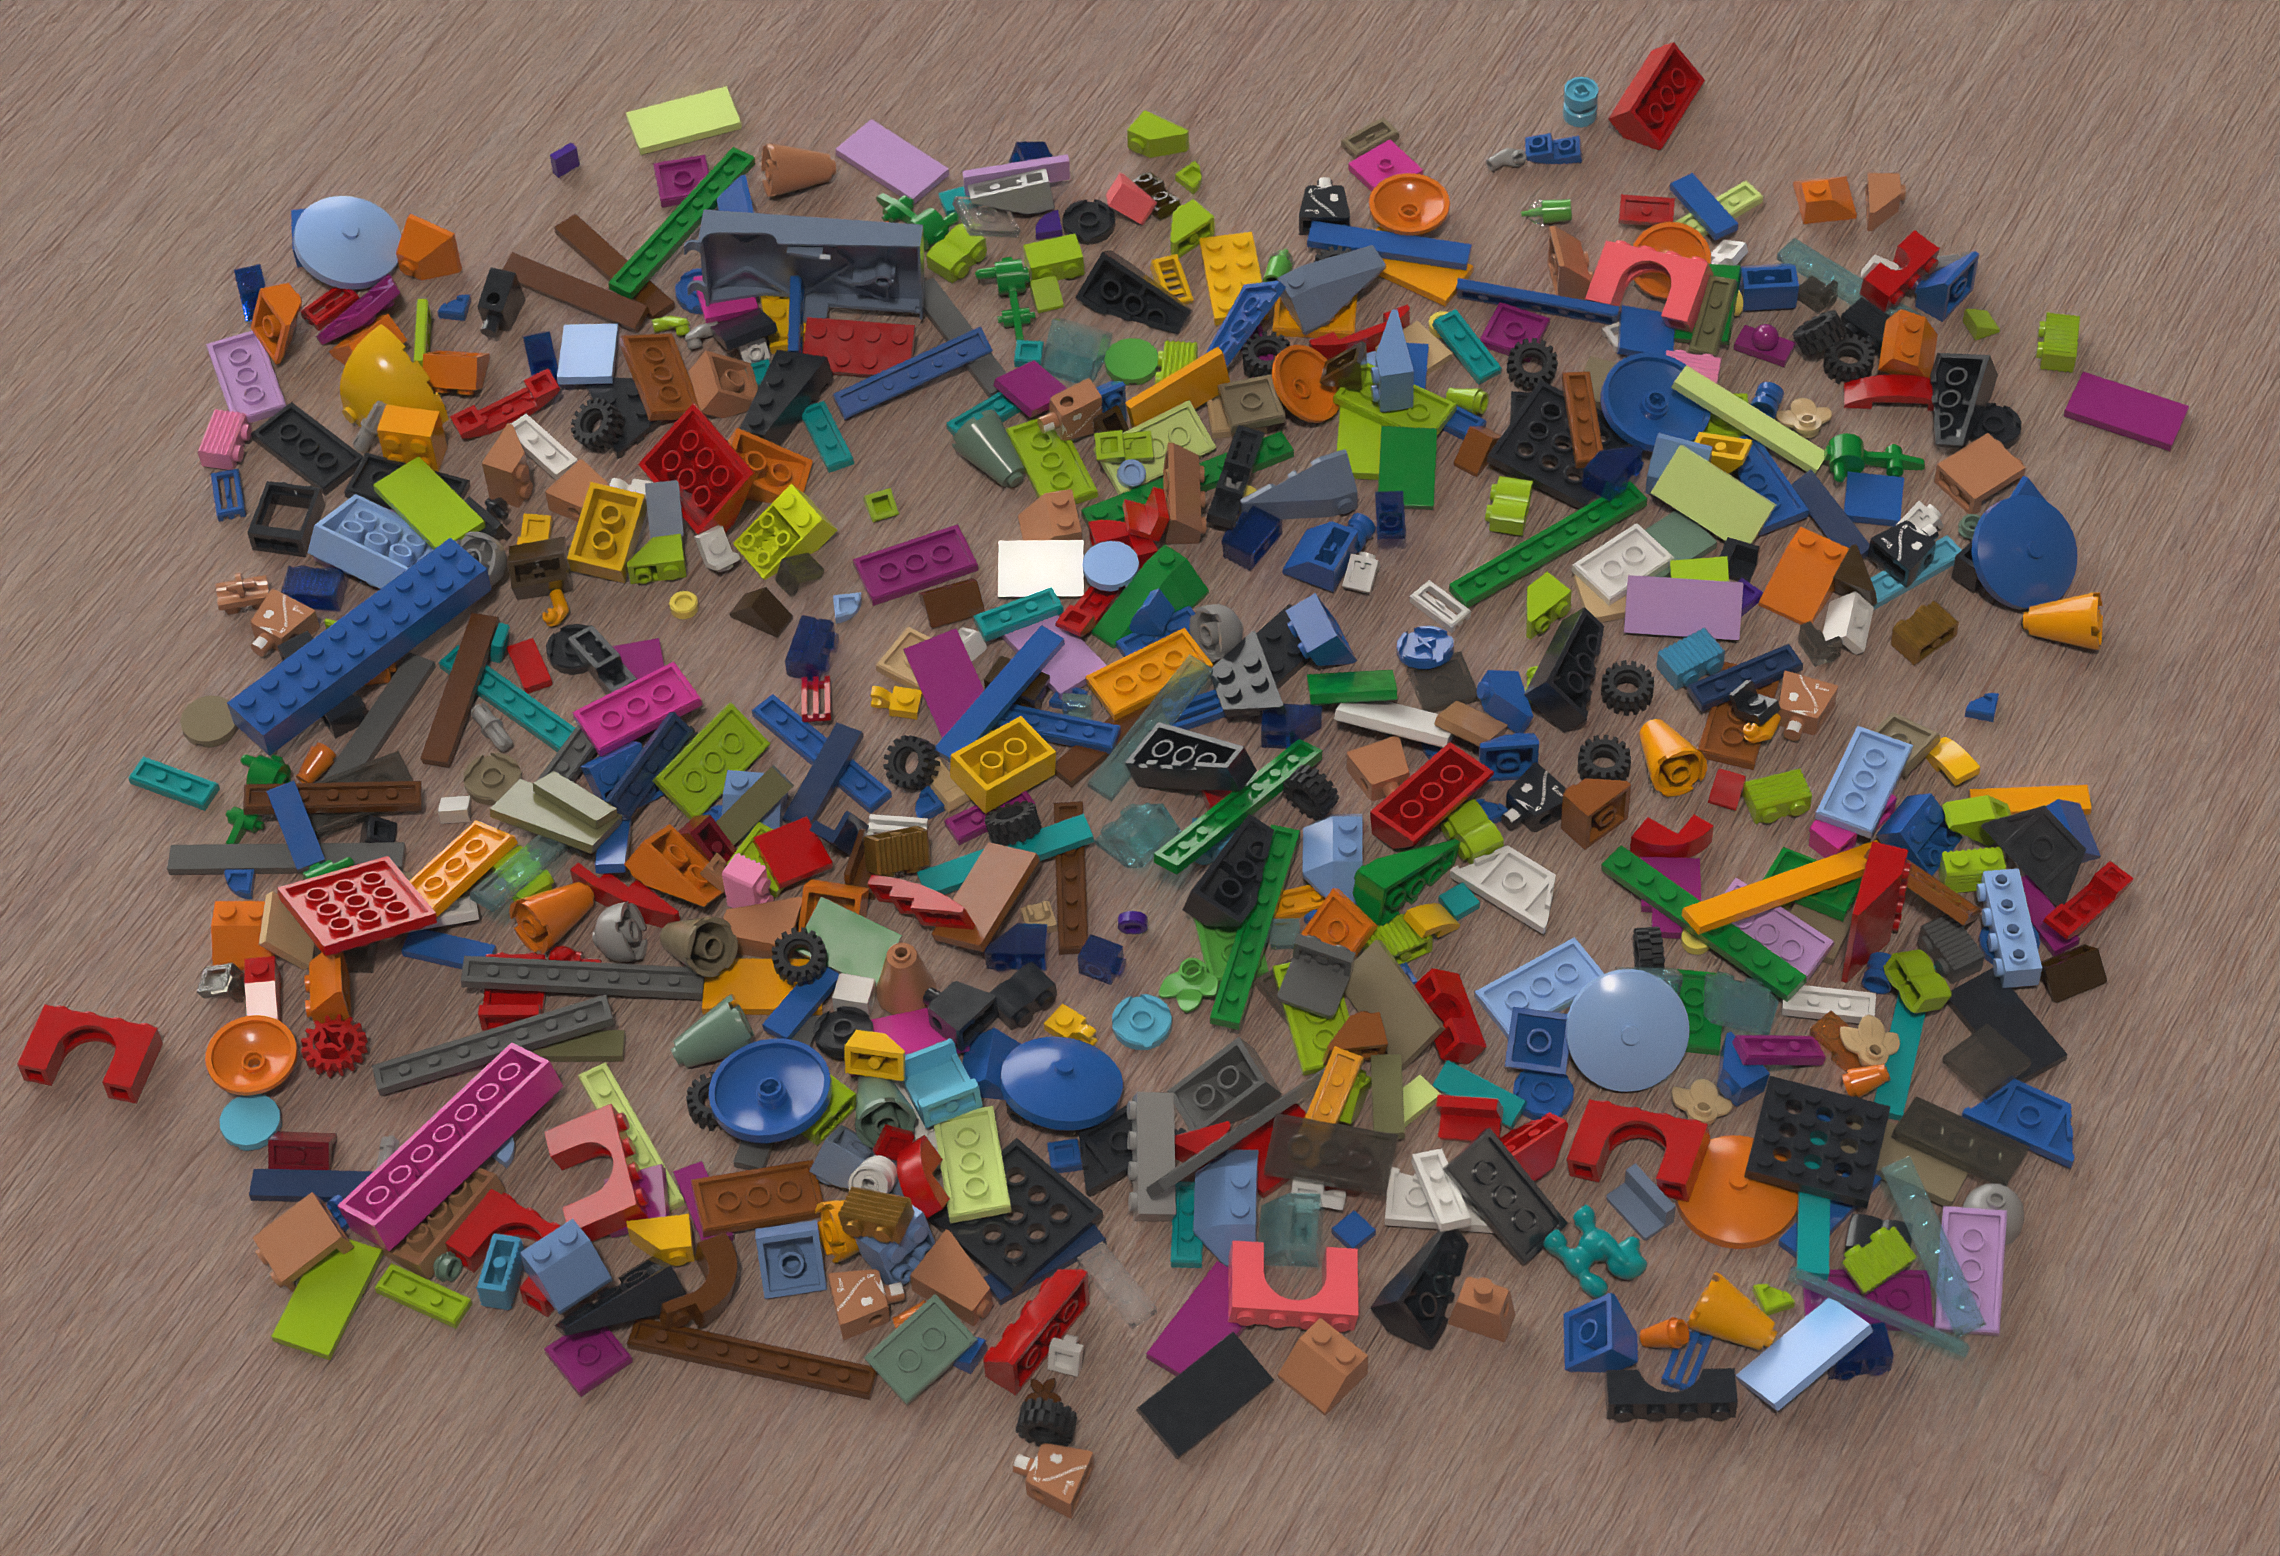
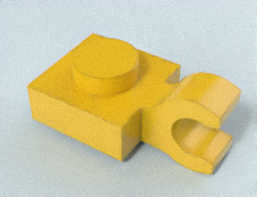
M872 686L870 698H872L871 707L888 708L889 716L917 720L923 695L919 689L894 686L893 693L883 687Z
M1063 1003L1043 1023L1044 1030L1054 1037L1072 1038L1093 1046L1098 1041L1093 1037L1096 1030L1087 1024L1086 1017Z

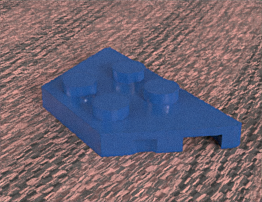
M2012 1079L2002 1085L2000 1090L1993 1091L1983 1097L1981 1103L1972 1108L1968 1106L1962 1112L1961 1119L2068 1168L2073 1166L2075 1158L2072 1147L2071 1104L2017 1079Z

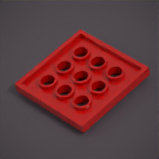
M389 856L277 888L280 901L324 956L336 955L351 948L366 946L378 940L393 938L399 934L420 930L437 923L436 912Z

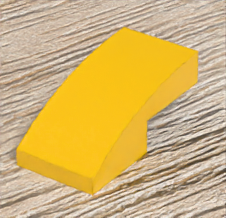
M524 514L521 537H518L517 545L550 539L553 524L552 516Z
M1947 737L1941 738V741L1925 757L1935 771L1942 770L1954 786L1980 773L1981 767L1961 746Z
M1428 903L1408 909L1403 916V919L1422 939L1432 934L1439 938L1460 927L1457 920L1438 903Z

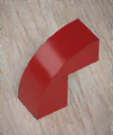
M1115 520L1088 522L1089 541L1092 547L1107 541L1122 542L1136 552L1139 560V570L1158 551L1153 540L1128 533L1125 522Z
M1693 814L1677 834L1647 817L1631 836L1630 852L1639 858H1691L1702 852L1712 843L1714 825Z
M923 1135L901 1149L897 1158V1174L904 1197L910 1198L912 1205L921 1210L927 1219L943 1209L950 1197L932 1175L943 1159L928 1138Z

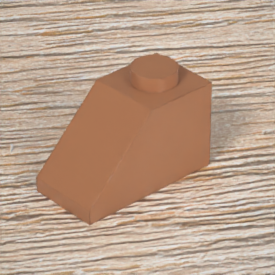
M1868 173L1865 189L1867 231L1875 230L1899 212L1900 201H1905L1906 186L1901 184L1900 173Z

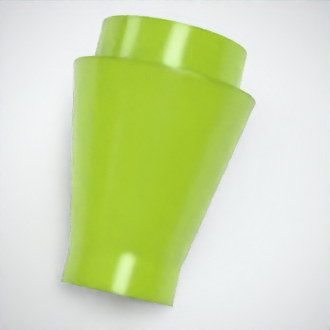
M1450 387L1446 393V399L1477 415L1478 413H1485L1488 407L1489 395L1487 392H1483L1482 388Z

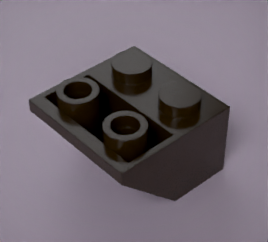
M565 536L509 546L508 567L511 589L517 600L549 595L555 589H560L563 592L573 590L570 567L567 561L568 552Z

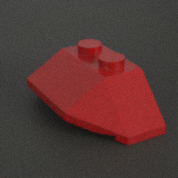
M1549 1112L1539 1120L1530 1121L1502 1136L1500 1141L1531 1179L1536 1181L1554 1168L1569 1125L1566 1120Z

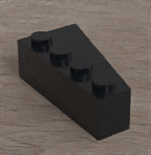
M776 350L740 429L780 446L790 434V427L796 421L802 419V413L811 402L815 403L821 396V389L825 385L829 386L834 380L828 357Z
M1585 607L1562 620L1524 693V696L1563 733L1587 720L1588 711L1585 710L1586 703L1591 700L1592 690L1589 689L1590 682L1595 677L1597 669L1594 666L1595 657L1599 656L1604 625Z
M1161 722L1154 726L1125 762L1138 787L1241 791L1257 771L1244 746Z

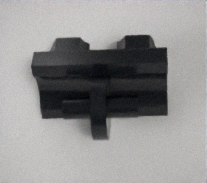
M470 496L465 500L486 523V527L479 532L486 533L497 540L502 536L507 541L512 536L498 521L500 518L506 520L509 516L506 512L508 504L503 498L486 499L484 502L487 506L486 510Z

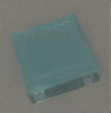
M1063 693V714L1092 720V695Z
M1299 918L1274 919L1270 931V950L1294 949V942L1298 933L1300 934Z

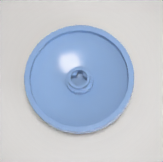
M334 196L321 199L305 209L296 223L293 243L298 260L313 277L333 287L355 290L375 286L388 274L392 275L398 266L396 251L401 239V233L392 217L379 206L357 197Z
M1615 970L1593 979L1577 994L1567 1015L1566 1042L1575 1064L1591 1081L1614 1091H1639L1661 1082L1678 1066L1688 1045L1689 1020L1681 999L1664 980L1642 970Z

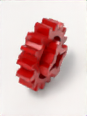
M338 1014L335 1020H331L327 1015L325 1016V1022L322 1024L317 1020L314 1021V1030L306 1028L307 1038H301L303 1047L301 1052L308 1068L314 1067L316 1074L319 1075L326 1070L328 1077H331L334 1071H338L340 1076H344V1069L355 1070L354 1062L363 1063L362 1054L368 1053L366 1045L368 1040L361 1024H354L352 1017L343 1021L341 1014Z

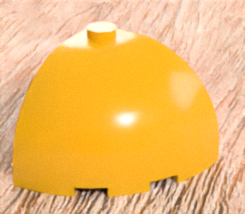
M382 324L371 331L357 345L344 367L340 380V397L344 417L350 423H356L361 427L362 419L368 417L374 404L377 401H383L385 404L439 411L443 425L449 420L448 414L439 393L434 394L432 388L427 383L430 377L417 360L412 363L408 354L403 350L406 346Z

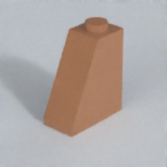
M795 897L726 909L723 919L730 923L733 935L737 937V953L772 959V946H776L775 940L777 937L782 939L781 933L786 931L789 935L791 934V928L795 927L798 932L802 898ZM794 950L790 952L788 959L792 958Z
M945 1230L910 1275L912 1291L927 1300L936 1294L956 1317L975 1326L980 1318L984 1319L991 1311L993 1303L990 1287L953 1234Z

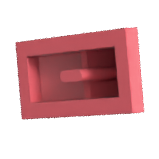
M1119 173L1106 194L1108 206L1144 225L1157 204L1154 199L1123 173Z

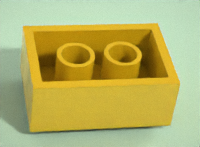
M590 482L567 556L571 571L621 583L626 582L628 575L627 562L634 555L647 512L645 494Z
M1019 716L951 754L950 778L986 814L1055 775L1056 751L1022 716Z

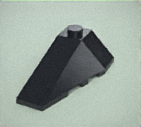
M1112 250L1101 253L1075 297L1098 313L1116 316L1124 320L1146 324L1150 327L1177 334L1180 333L1193 311L1139 268Z
M1937 353L1930 374L1937 447L1964 448L1991 399L1998 377L1990 355Z
M1249 814L1193 887L1182 910L1206 926L1240 927L1256 905L1257 894L1262 881L1274 829Z
M1458 1229L1443 1232L1438 1230L1380 1292L1370 1308L1387 1332L1424 1349H1433L1446 1329L1448 1318L1445 1317L1448 1304L1453 1303L1455 1293L1452 1292L1455 1277L1461 1275L1469 1245Z
M652 1256L618 1277L621 1282L618 1286L604 1288L598 1292V1301L579 1306L554 1326L557 1331L567 1336L657 1315L661 1312L662 1303L686 1295V1292L672 1266Z

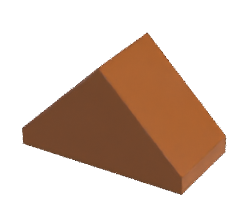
M1470 426L1454 460V466L1478 477L1489 464L1487 462L1488 454L1502 435L1484 426Z

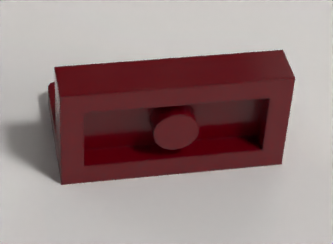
M277 1131L268 1139V1169L331 1170L332 1144L337 1140V1134Z

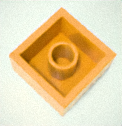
M386 405L377 428L383 457L388 458L387 460L408 463L419 456L432 470L439 472L448 447L440 412Z

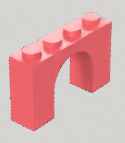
M1621 240L1616 242L1606 241L1585 300L1620 307L1625 290L1633 279L1644 273L1659 272L1671 279V289L1661 315L1662 319L1669 328L1693 332L1709 276H1713L1708 262L1700 257L1685 258L1672 251H1667L1666 253L1657 252L1649 246L1634 247Z
M1232 1240L1228 1259V1322L1238 1323L1242 1326L1260 1324L1269 1325L1273 1328L1290 1326L1308 1330L1316 1321L1322 1318L1338 1332L1354 1331L1358 1319V1249L1326 1247L1322 1260V1289L1311 1298L1291 1300L1274 1292L1265 1279L1264 1242Z

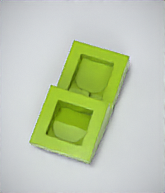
M1122 430L1094 433L1097 462H1124L1129 459L1139 462L1154 460L1151 430L1123 433Z

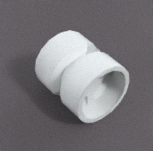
M884 1156L867 1158L851 1174L848 1181L849 1191L853 1186L889 1193L898 1181L895 1164Z

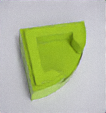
M1193 161L1175 174V181L1193 195L1199 190L1202 183L1201 169L1196 161Z
M1769 1284L1753 1285L1752 1291L1761 1310L1767 1316L1794 1308L1795 1301L1788 1292L1769 1287Z

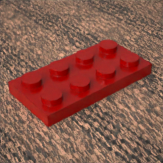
M807 317L803 353L828 357L833 375L869 378L913 357L916 327L915 325Z

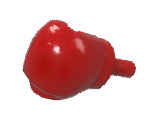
M563 945L557 946L550 951L548 959L602 963L601 959L584 958L582 951H576Z

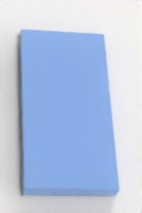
M1857 726L1816 811L1815 819L1871 839L1912 753L1913 745Z
M1574 937L1475 991V999L1508 1039L1513 1007L1559 1013L1570 1007L1577 994L1589 982L1601 976L1604 972Z
M1830 1296L1737 1373L1736 1377L1739 1383L1779 1411L1869 1336L1873 1330L1868 1322Z

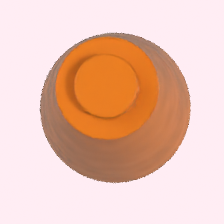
M575 882L514 901L510 905L509 913L510 918L513 919L515 917L518 926L514 928L518 937L531 951L537 952L540 950V954L546 953L593 907L594 893L588 885Z

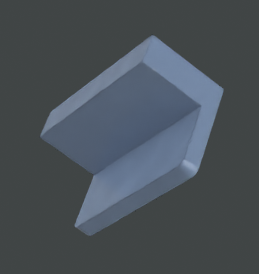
M675 480L645 483L650 539L674 534H681V537H683L684 528L679 482Z
M1636 1163L1626 1169L1625 1182L1606 1196L1607 1202L1644 1241H1647L1674 1222L1676 1206Z

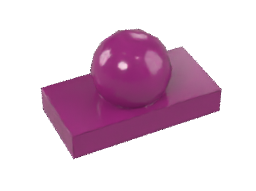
M1762 324L1757 328L1744 325L1734 343L1733 350L1785 367L1795 349L1796 342L1779 337L1777 329L1770 324Z

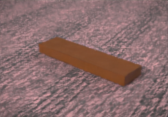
M1590 371L1562 372L1561 380L1576 468L1604 467L1605 459Z

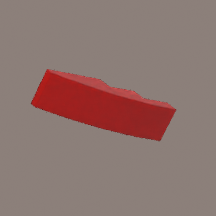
M579 862L570 869L573 883L581 882L584 885H588L594 893V900L606 907L623 902H628V904L634 903L641 912L645 924L664 928L670 922L680 921L679 911L638 880H635L628 887L611 873H604L598 878Z
M871 875L868 881V886L879 902L894 903L899 913L915 915L921 925L973 930L975 927L966 909L942 893L917 883L893 877Z

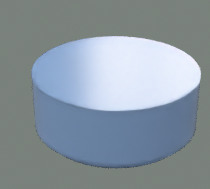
M1129 459L1121 463L1116 476L1118 482L1123 487L1134 489L1142 484L1146 471L1139 461Z

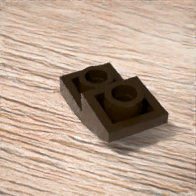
M1143 173L1132 180V182L1157 202L1151 213L1158 219L1173 213L1181 206L1180 200L1165 189L1164 181L1153 173Z

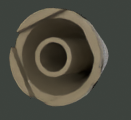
M718 917L670 922L664 926L660 934V942L665 950L696 974L705 977H715L724 968H729L736 957L738 949L737 937L733 935L730 928L732 926L726 920Z

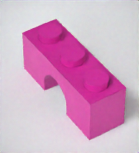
M1893 794L1891 795L1888 801V804L1880 818V821L1875 831L1878 828H1880L1895 811L1897 797H1895ZM1817 819L1809 829L1810 838L1808 846L1824 858L1855 848L1857 834Z

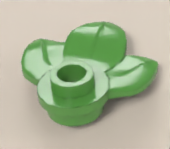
M1188 958L1180 964L1178 972L1172 973L1164 979L1159 990L1160 998L1177 997L1180 1009L1188 1013L1199 1007L1203 996H1216L1219 984L1216 977L1208 973V968L1203 961L1197 958Z

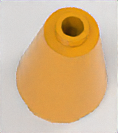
M2092 592L2030 606L2029 612H2024L2023 628L2028 629L2029 635L2092 650H2100L2103 634V615H2101V610L2098 609V606H2103L2101 592Z
M1661 719L1650 720L1642 726L1639 736L1654 788L1668 797L1680 796L1694 789L1692 784L1698 779L1702 781L1708 768L1707 760L1703 753Z
M845 1200L824 1201L818 1203L815 1209V1214L821 1212V1221L818 1222L820 1242L827 1255L833 1254L835 1256L832 1260L834 1263L844 1261L860 1251L855 1238L843 1231L838 1217V1213L841 1211V1206H843Z
M1715 1271L1710 1279V1284L1708 1287H1705L1689 1316L1690 1319L1686 1322L1688 1328L1759 1351L1763 1345L1769 1348L1778 1331L1773 1329L1775 1322L1722 1274Z

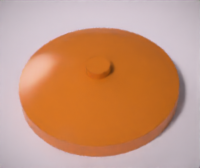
M1729 1135L1710 1139V1144L1689 1202L1675 1199L1677 1210L1684 1223L1696 1235L1714 1245L1730 1249H1750L1766 1245L1780 1237L1790 1227L1797 1214L1798 1191L1744 1177L1754 1140L1752 1137ZM1783 1154L1774 1155L1777 1160L1788 1161Z

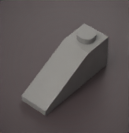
M1046 168L967 185L972 204L1024 214L1044 213L1047 210L1055 209Z

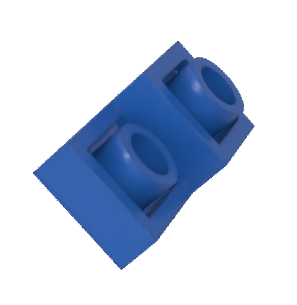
M1548 133L1525 137L1527 161L1543 164L1582 162L1580 136L1553 140L1552 134Z

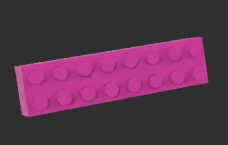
M510 1043L337 1205L351 1230L387 1251H390L399 1244L412 1229L421 1223L431 1211L444 1201L451 1192L466 1180L470 1174L563 1087L550 1061L514 1043Z

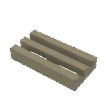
M1382 117L1342 139L1341 147L1343 149L1347 148V153L1350 156L1354 155L1355 160L1389 139L1393 142L1398 140L1399 132Z

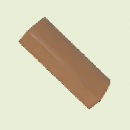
M478 1167L390 1251L378 1245L375 1247L382 1249L383 1255L395 1263L429 1280L435 1273L433 1265L436 1258L448 1252L445 1244L446 1241L491 1188L500 1194L505 1191V1188L497 1174Z

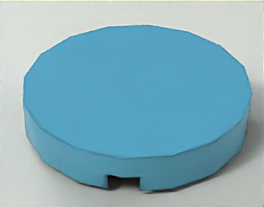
M1140 994V997L1134 998L1130 996L1116 1006L1112 1014V1029L1117 1040L1125 1047L1134 1050H1150L1160 1046L1168 1039L1172 1030V1016L1167 1004L1158 997L1149 994Z
M261 1094L241 1095L231 1100L224 1107L220 1116V1130L226 1142L245 1151L257 1150L268 1145V1139L274 1133L280 1131L282 1126L281 1113L275 1101Z

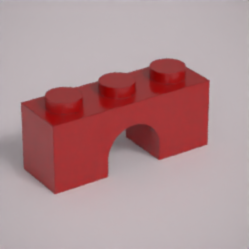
M1914 230L1896 249L1893 262L1899 264V267L1902 269L1894 270L1880 262L1864 277L1859 294L1884 312L1892 305L1896 307L1903 300L1905 293L1909 289L1914 290L1926 273L1931 274L1939 263L1937 257L1940 248Z
M1430 969L1414 986L1432 1011L1444 1022L1445 1030L1434 1040L1442 1060L1469 1064L1487 1046L1459 973Z

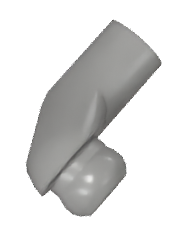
M1505 148L1486 159V166L1490 171H1494L1502 165L1519 167L1525 163L1527 155L1521 149Z
M718 322L698 325L685 335L688 349L695 350L701 348L702 342L700 339L711 337L710 327L717 325Z

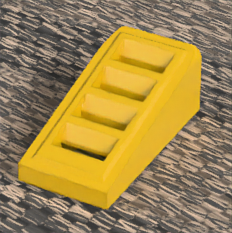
M1178 254L1151 260L1150 270L1155 282L1167 291L1168 288L1180 286V289L1168 292L1172 295L1183 293L1184 297L1177 299L1184 304L1193 303L1194 299ZM1173 270V273L1162 274V272ZM1172 278H1176V279H1177L1176 281H1171V282H1167V283L1165 282V280H1168V279H1172Z

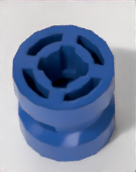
M1760 383L1755 393L1756 397L1750 405L1774 419L1778 412V405L1783 400L1784 391L1775 383Z
M1360 513L1353 514L1348 521L1347 527L1358 531V552H1360L1365 546L1366 540L1370 539L1375 533L1376 526L1369 517Z
M1875 952L1869 956L1868 970L1864 972L1862 979L1864 988L1876 994H1886L1891 991L1892 984L1887 979L1883 966L1892 955L1884 952Z

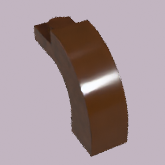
M726 1232L697 1243L695 1260L704 1275L705 1282L694 1292L662 1303L659 1320L664 1330L674 1326L682 1327L692 1319L698 1329L717 1319L728 1306L736 1280L737 1257Z

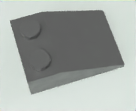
M1240 1037L1236 1038L1167 1091L1168 1093H1174V1104L1190 1131L1229 1121L1230 1124L1259 1112L1282 1094L1256 1050Z

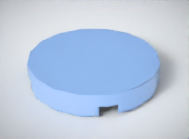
M1107 541L1098 543L1087 551L1083 558L1082 570L1087 578V582L1091 586L1099 590L1116 591L1119 590L1118 587H1123L1124 585L1126 588L1139 572V560L1136 552L1130 546L1122 542Z

